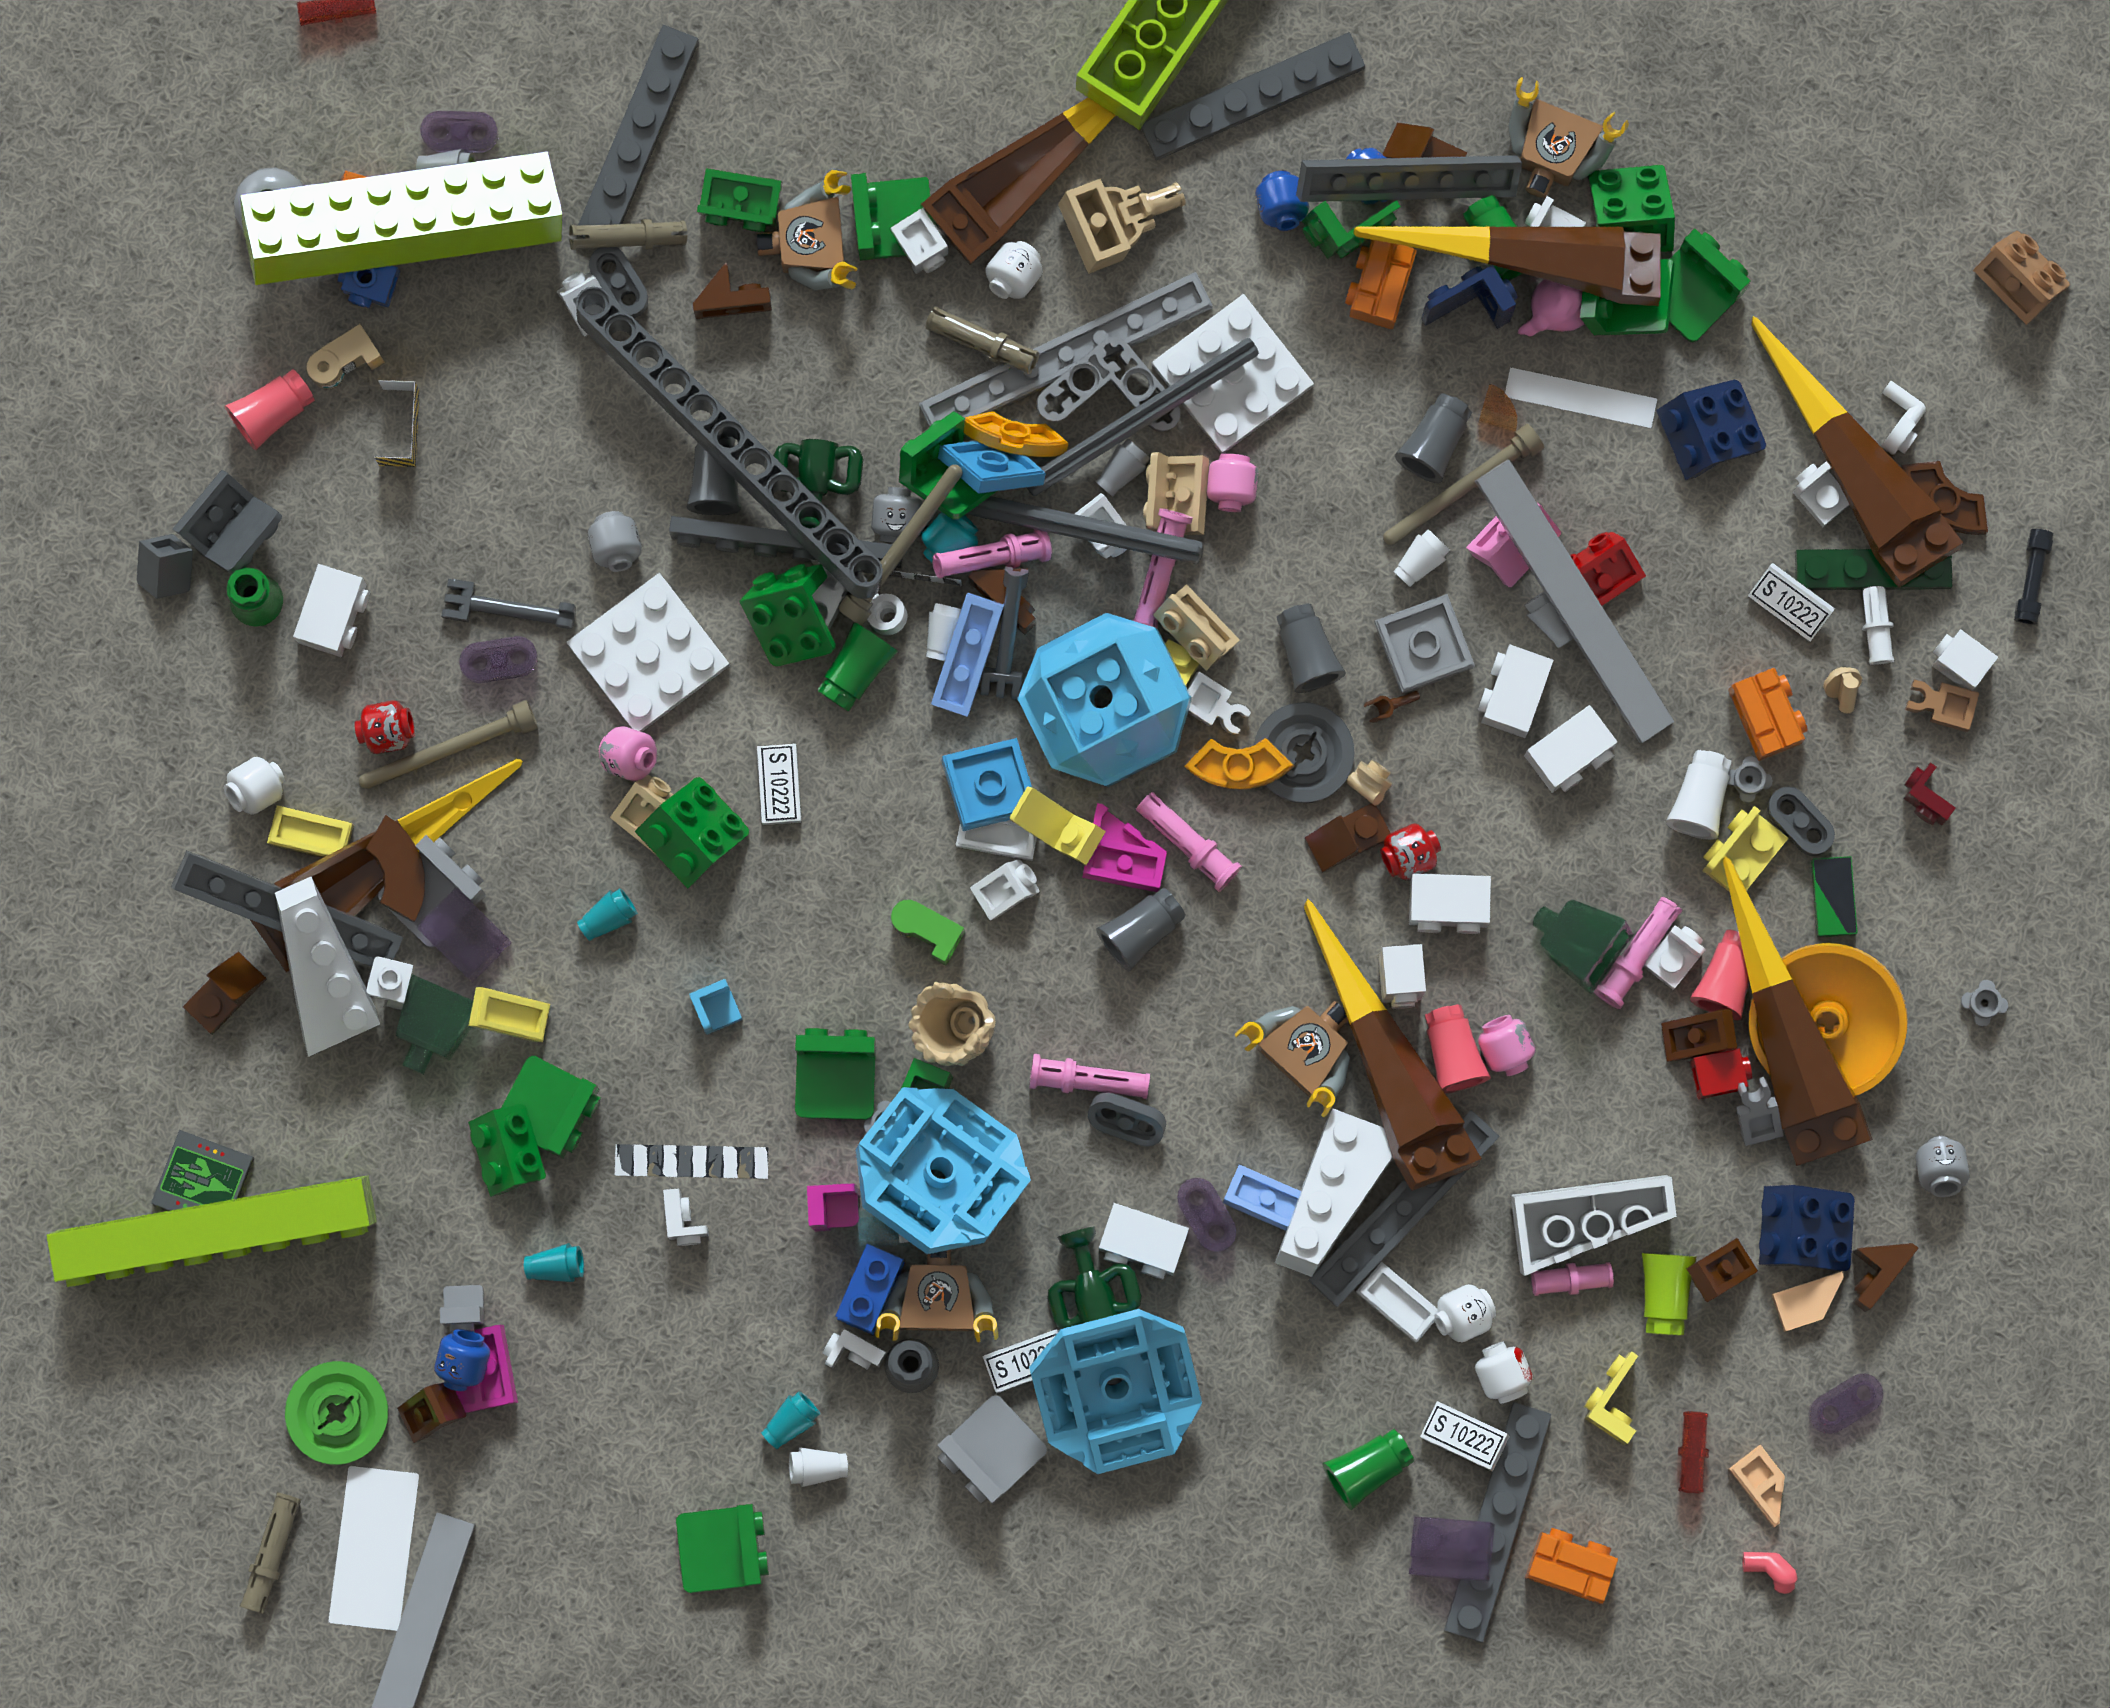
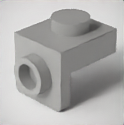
M481 1285L444 1287V1307L440 1308V1324L450 1326V1332L452 1333L456 1329L474 1331V1325H485L484 1289Z

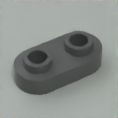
M601 247L595 250L589 260L591 274L596 277L601 288L633 318L640 316L647 308L648 294L625 254L617 247ZM607 262H613L616 264V270L613 273L607 274L602 271L603 265ZM627 294H633L636 297V301L633 305L627 306L622 303L623 297Z
M1782 787L1773 793L1767 804V812L1776 826L1802 853L1809 856H1818L1825 853L1831 847L1835 838L1834 828L1830 821L1797 788ZM1787 801L1793 805L1794 810L1792 814L1786 815L1781 812L1780 804ZM1809 830H1815L1819 833L1820 841L1818 843L1808 841L1806 835Z
M1114 1093L1098 1094L1092 1100L1088 1110V1120L1095 1129L1140 1146L1148 1147L1158 1144L1166 1129V1119L1159 1110Z

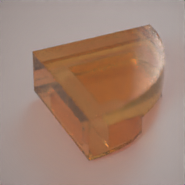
M1489 384L1478 422L1515 432L1517 429V414L1512 401L1503 390Z

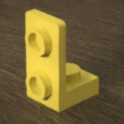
M1032 787L1026 788L1010 815L1012 822L1058 852L1085 865L1089 862L1106 832L1097 825L1072 814Z
M1632 1351L1625 1358L1620 1354L1616 1357L1606 1372L1611 1377V1380L1604 1390L1597 1387L1584 1405L1585 1408L1590 1410L1585 1419L1623 1445L1628 1444L1636 1432L1635 1429L1629 1426L1632 1419L1612 1407L1610 1412L1604 1409V1407L1637 1359L1638 1355Z

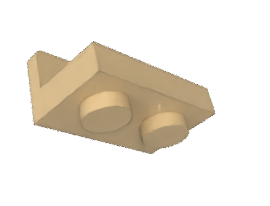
M1160 452L1151 453L1150 464L1146 469V480L1149 485L1148 501L1143 509L1147 529L1157 532L1161 519L1158 512L1162 508L1193 517L1192 523L1187 524L1184 535H1204L1209 458L1203 455L1168 457Z
M1187 584L1176 594L1169 596L1153 614L1163 628L1206 671L1240 641Z

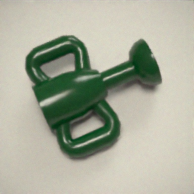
M805 439L801 441L800 445L784 443L778 446L773 454L786 469L788 468L790 454L799 458V477L796 479L821 503L822 496L826 495L828 491L841 495H850L858 491L861 485L864 459L861 450L854 446L839 447V444L828 440ZM848 457L846 483L843 484L834 480L837 470V461ZM805 517L800 521L802 526L810 529L820 524L814 517Z
M1095 1227L1076 1230L1057 1237L1064 1247L1073 1249L1080 1275H1077L1076 1280L1058 1281L1048 1290L1047 1299L1052 1318L1060 1330L1133 1311L1141 1306L1142 1295L1136 1274L1129 1265L1115 1264L1102 1272L1094 1269L1088 1245L1095 1237ZM1116 1276H1120L1127 1303H1119L1115 1300L1109 1282ZM1063 1292L1075 1293L1078 1314L1072 1319L1068 1317L1062 1295Z

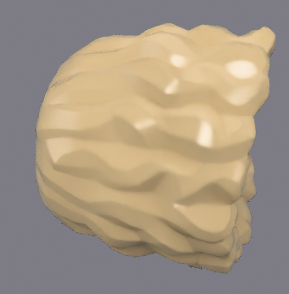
M934 982L933 986L926 987L918 995L917 1004L911 1010L912 1019L908 1024L910 1030L914 1032L912 1041L918 1052H923L924 1059L927 1062H937L942 1066L957 1064L964 1066L969 1060L981 1055L989 1045V1041L994 1033L995 1016L988 1010L987 1001L980 993L967 991L957 984Z

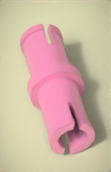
M1610 1262L1577 1267L1575 1263H1568L1565 1268L1531 1273L1534 1296H1539V1294L1568 1291L1570 1295H1576L1579 1293V1290L1603 1287L1612 1288L1614 1284L1612 1266Z

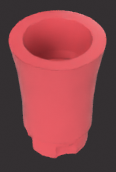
M293 369L283 377L278 376L251 394L225 405V409L245 440L254 450H257L272 434L303 412V408L314 402L315 399L307 384Z
M1726 930L1722 942L1717 945L1702 980L1690 997V1001L1694 1005L1708 1012L1732 1009L1733 1020H1740L1742 1018L1745 997L1750 984L1739 932Z
M1459 1004L1445 1006L1425 1014L1426 1023L1429 1028L1427 1035L1432 1049L1437 1083L1444 1093L1468 1089L1490 1080L1491 1077L1479 1054L1469 1021L1464 1018L1462 1006Z

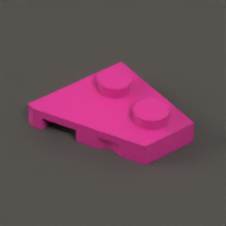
M1097 803L1093 824L1106 832L1087 865H1084L1082 878L1158 892L1160 890L1167 851L1155 842L1143 838L1140 831L1129 823L1124 824L1108 812L1109 808L1105 805Z
M499 1324L474 1330V1332L484 1337L483 1342L490 1348V1357L484 1380L476 1386L467 1387L466 1391H456L465 1412L471 1413L518 1403L504 1325Z

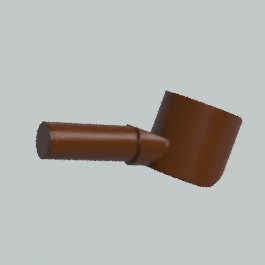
M1414 691L1397 698L1389 699L1386 696H1379L1366 702L1364 707L1375 705L1379 710V716L1369 720V722L1377 723L1389 718L1398 707L1420 700V695L1418 691Z

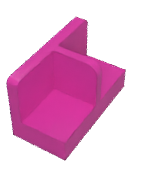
M854 1183L807 1186L809 1226L815 1232L831 1231V1228L853 1227L859 1222L858 1198H860V1189Z

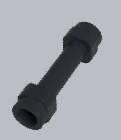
M2043 529L2030 530L2026 550L2030 551L2024 590L2022 599L2016 602L2014 620L2017 622L2035 625L2038 622L2042 604L2037 602L2045 556L2051 552L2054 533Z

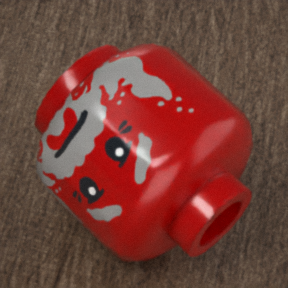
M393 700L365 706L361 712V720L355 721V733L359 744L365 743L373 754H383L405 749L409 744L410 738L415 736L414 721L408 707L403 708L400 702Z
M1413 823L1387 835L1384 840V847L1380 849V854L1386 869L1392 877L1398 876L1402 880L1409 881L1412 879V874H1425L1436 867V853L1441 851V846L1432 830L1426 832L1422 826Z

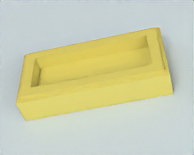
M277 805L267 843L324 858L349 845L354 825L353 823Z
M476 987L468 1026L534 1042H543L550 1004L484 987Z

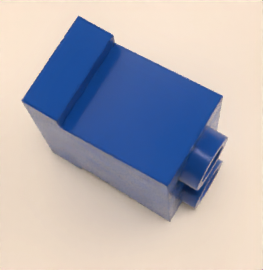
M866 1244L835 1317H838L837 1320L874 1336L877 1319L881 1315L893 1286L904 1267L905 1262H903V1259Z

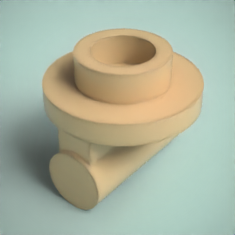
M1840 667L1833 670L1825 680L1824 690L1829 697L1838 699L1841 712L1851 713L1854 711L1857 690L1862 683V677L1855 668Z
M1371 760L1369 764L1361 761L1356 771L1352 772L1346 781L1350 787L1375 806L1382 802L1385 792L1392 786V782L1387 779L1391 773L1374 760Z

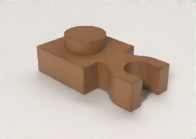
M1913 680L1910 689L1920 691L1923 694L1924 700L1921 703L1909 700L1906 703L1905 710L1914 713L1930 711L1932 712L1930 719L1932 723L1964 732L1970 730L1979 697L1978 692L1943 682L1939 685L1938 691H1934L1925 682Z

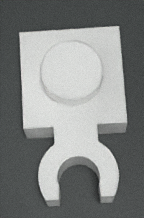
M1196 672L1187 687L1192 697L1188 711L1189 714L1208 726H1211L1215 719L1218 718L1222 728L1227 733L1238 734L1240 732V729L1231 723V715L1237 712L1243 717H1249L1251 712L1241 704L1230 705L1226 702L1232 693L1231 691L1201 672Z

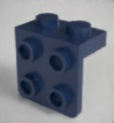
M1493 265L1484 270L1481 266H1477L1462 275L1461 280L1463 282L1449 289L1448 285H1444L1431 292L1427 296L1429 301L1425 304L1421 318L1426 326L1478 297L1498 329L1511 321L1516 307L1514 300L1518 296L1511 282L1507 278L1502 280Z
M1734 379L1684 392L1656 410L1685 480L1696 478L1719 463L1759 453L1766 448L1763 434L1744 389L1738 380Z
M1799 1185L1764 1186L1761 1204L1762 1224L1759 1241V1265L1804 1266L1834 1271L1849 1270L1852 1253L1854 1196L1847 1192Z

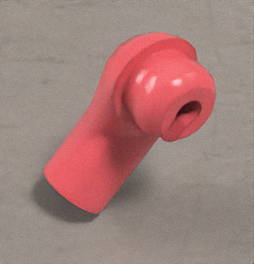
M1743 1552V1572H1766L1774 1581V1589L1781 1594H1788L1795 1589V1582L1797 1581L1796 1570L1780 1554Z

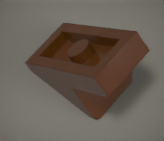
M1397 122L1382 155L1386 158L1466 157L1467 152L1433 137L1434 129L1431 127Z
M725 263L693 302L695 318L704 319L772 311L769 287L761 288V284L751 283L739 286V291H731L728 263Z
M1013 569V571L1020 572L1021 569ZM1005 570L973 571L968 576L969 584L984 598L1004 604L1006 587L1003 585ZM1021 596L1017 628L1026 635L1036 625V618L1032 615L1035 609Z
M1371 803L1345 817H1342V815L1336 817L1306 836L1305 840L1323 873L1383 843L1386 836L1390 834V831L1377 806Z
M238 951L206 975L209 980L189 999L183 1008L213 1035L267 978Z
M1732 1009L1717 1010L1661 1023L1667 1062L1693 1059L1737 1048Z
M1738 1238L1686 1268L1692 1277L1695 1287L1700 1291L1706 1302L1711 1301L1758 1272Z
M1913 1243L1853 1250L1852 1252L1877 1271L1874 1275L1868 1271L1854 1288V1291L1859 1295L1853 1303L1864 1312L1870 1310L1919 1248Z
M444 1382L423 1388L397 1408L413 1443L428 1438L440 1428L467 1416L456 1391L444 1386Z

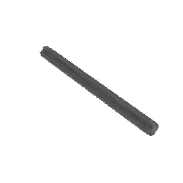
M1250 338L1244 339L1041 467L1046 473L1044 485L1026 488L1031 495L1037 496L1118 443L1246 364L1259 354L1255 343Z
M992 496L967 513V515L1193 564H1197L1203 555V543L1197 540Z

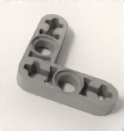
M1108 337L1043 390L1037 398L1036 408L1040 417L1045 421L1059 422L1109 380L1134 409L1140 406L1139 402L1148 399L1155 389L1160 393L1165 388L1124 340L1118 337ZM1107 345L1112 349L1117 346L1122 349L1123 352L1120 353L1119 358L1125 366L1130 360L1136 365L1127 370L1120 380L1114 373L1120 371L1121 368L1116 362L1111 361L1107 364L1103 359L1107 354L1104 349ZM1087 369L1092 372L1094 384L1091 389L1082 391L1074 386L1072 377L1075 371ZM1139 373L1148 380V390L1143 395L1137 396L1129 392L1127 380L1130 375ZM1065 381L1069 392L1078 397L1079 400L1073 403L1069 396L1060 405L1063 410L1061 414L1055 411L1047 413L1044 409L1048 404L1045 397L1047 395L1053 398L1059 396L1064 391L1063 388L1059 387V384ZM1179 406L1169 413L1168 416L1171 419L1169 424L1162 420L1158 423L1154 421L1148 426L1159 432L1172 429L1179 422Z

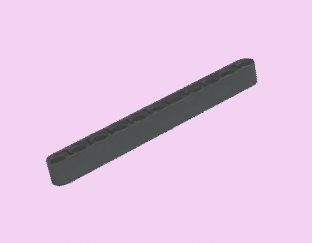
M595 286L582 290L576 300V316L580 327L852 595L861 599L875 596L880 590L883 574L882 564L879 559L605 290ZM595 304L602 307L603 311L599 314L591 315L585 312L584 309L589 305ZM616 331H625L630 337L625 341H616L611 335ZM650 357L656 360L657 364L651 368H645L640 366L638 361L642 358ZM670 384H679L684 390L680 394L673 395L666 392L665 388ZM704 410L710 413L711 417L706 421H697L691 415L696 411ZM724 437H733L738 441V444L732 448H726L719 444V440ZM757 463L764 466L766 470L761 474L754 475L749 473L746 467ZM779 490H786L793 497L788 501L782 502L775 499L773 494ZM805 517H814L820 524L810 529L802 526L800 521ZM838 543L845 546L847 552L837 556L831 554L827 548L832 544ZM866 570L871 572L875 578L870 582H860L854 575L859 571Z

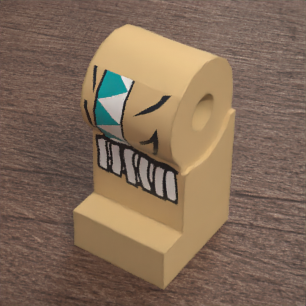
M359 324L310 356L307 362V372L318 387L332 389L342 382L344 375L365 362L371 370H374L385 363L361 324Z

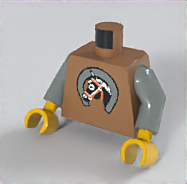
M1521 77L1516 84V95L1519 99L1514 101L1508 125L1512 150L1520 157L1522 161L1521 168L1532 172L1525 188L1526 191L1534 196L1546 198L1553 181L1569 186L1573 179L1583 180L1601 168L1616 145L1617 141L1615 138L1621 136L1628 129L1629 122L1626 120L1621 130H1615L1610 124L1615 112L1611 113L1604 120L1602 126L1549 103L1535 99L1539 93V82L1536 80L1533 92L1525 93L1521 90L1523 77Z
M829 171L824 181L803 191L788 202L784 210L778 212L779 231L757 233L758 256L781 254L783 272L789 273L792 280L814 291L837 288L839 286L854 289L856 286L855 282L846 279L847 274L851 271H857V268L844 262L839 198H833L834 194L847 195L850 193L851 186L841 185L838 187L839 179L842 176H846L847 172Z
M1334 1001L1321 1016L1317 1015L1308 1006L1302 1010L1294 1006L1266 1013L1254 1022L1245 1023L1235 1033L1236 1038L1240 1034H1245L1249 1037L1251 1043L1244 1048L1246 1051H1251L1257 1045L1256 1049L1310 1097L1306 1104L1308 1108H1310L1313 1102H1319L1324 1106L1321 1116L1325 1117L1334 1105L1335 1098L1346 1083L1350 1057L1345 1050L1348 1042L1337 1033L1348 1021L1346 1012L1340 1004Z
M951 1250L927 1254V1265H911L910 1271L899 1274L882 1313L877 1319L875 1336L879 1338L882 1329H891L893 1331V1341L898 1339L899 1329L974 1331L977 1342H981L980 1333L985 1330L993 1332L994 1340H997L999 1337L989 1293L978 1275L967 1272L966 1266L951 1265Z

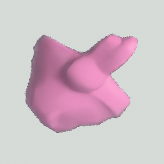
M1544 279L1533 292L1531 299L1533 317L1519 328L1518 334H1525L1530 337L1544 330L1574 331L1583 326L1584 322L1580 318L1583 291Z

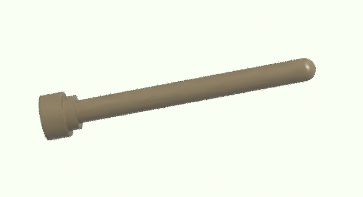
M1528 423L1514 432L1515 437L1510 440L1511 444L1387 530L1383 535L1384 542L1388 545H1394L1476 488L1475 480L1504 461L1510 460L1513 462L1518 457L1524 459L1528 455L1533 457L1545 449L1538 434Z
M951 465L880 561L883 568L881 586L961 478L963 472L959 465ZM871 574L866 582L872 581L875 578L874 575ZM846 595L838 609L852 621L863 626L872 613L870 608L873 605L871 602L873 597L861 599L854 595Z
M524 700L512 705L513 709L507 711V716L367 772L360 776L359 785L364 789L372 788L512 730L515 733L522 731L523 734L538 729V724L529 702Z

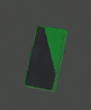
M1852 856L1813 858L1811 860L1817 938L1857 935Z

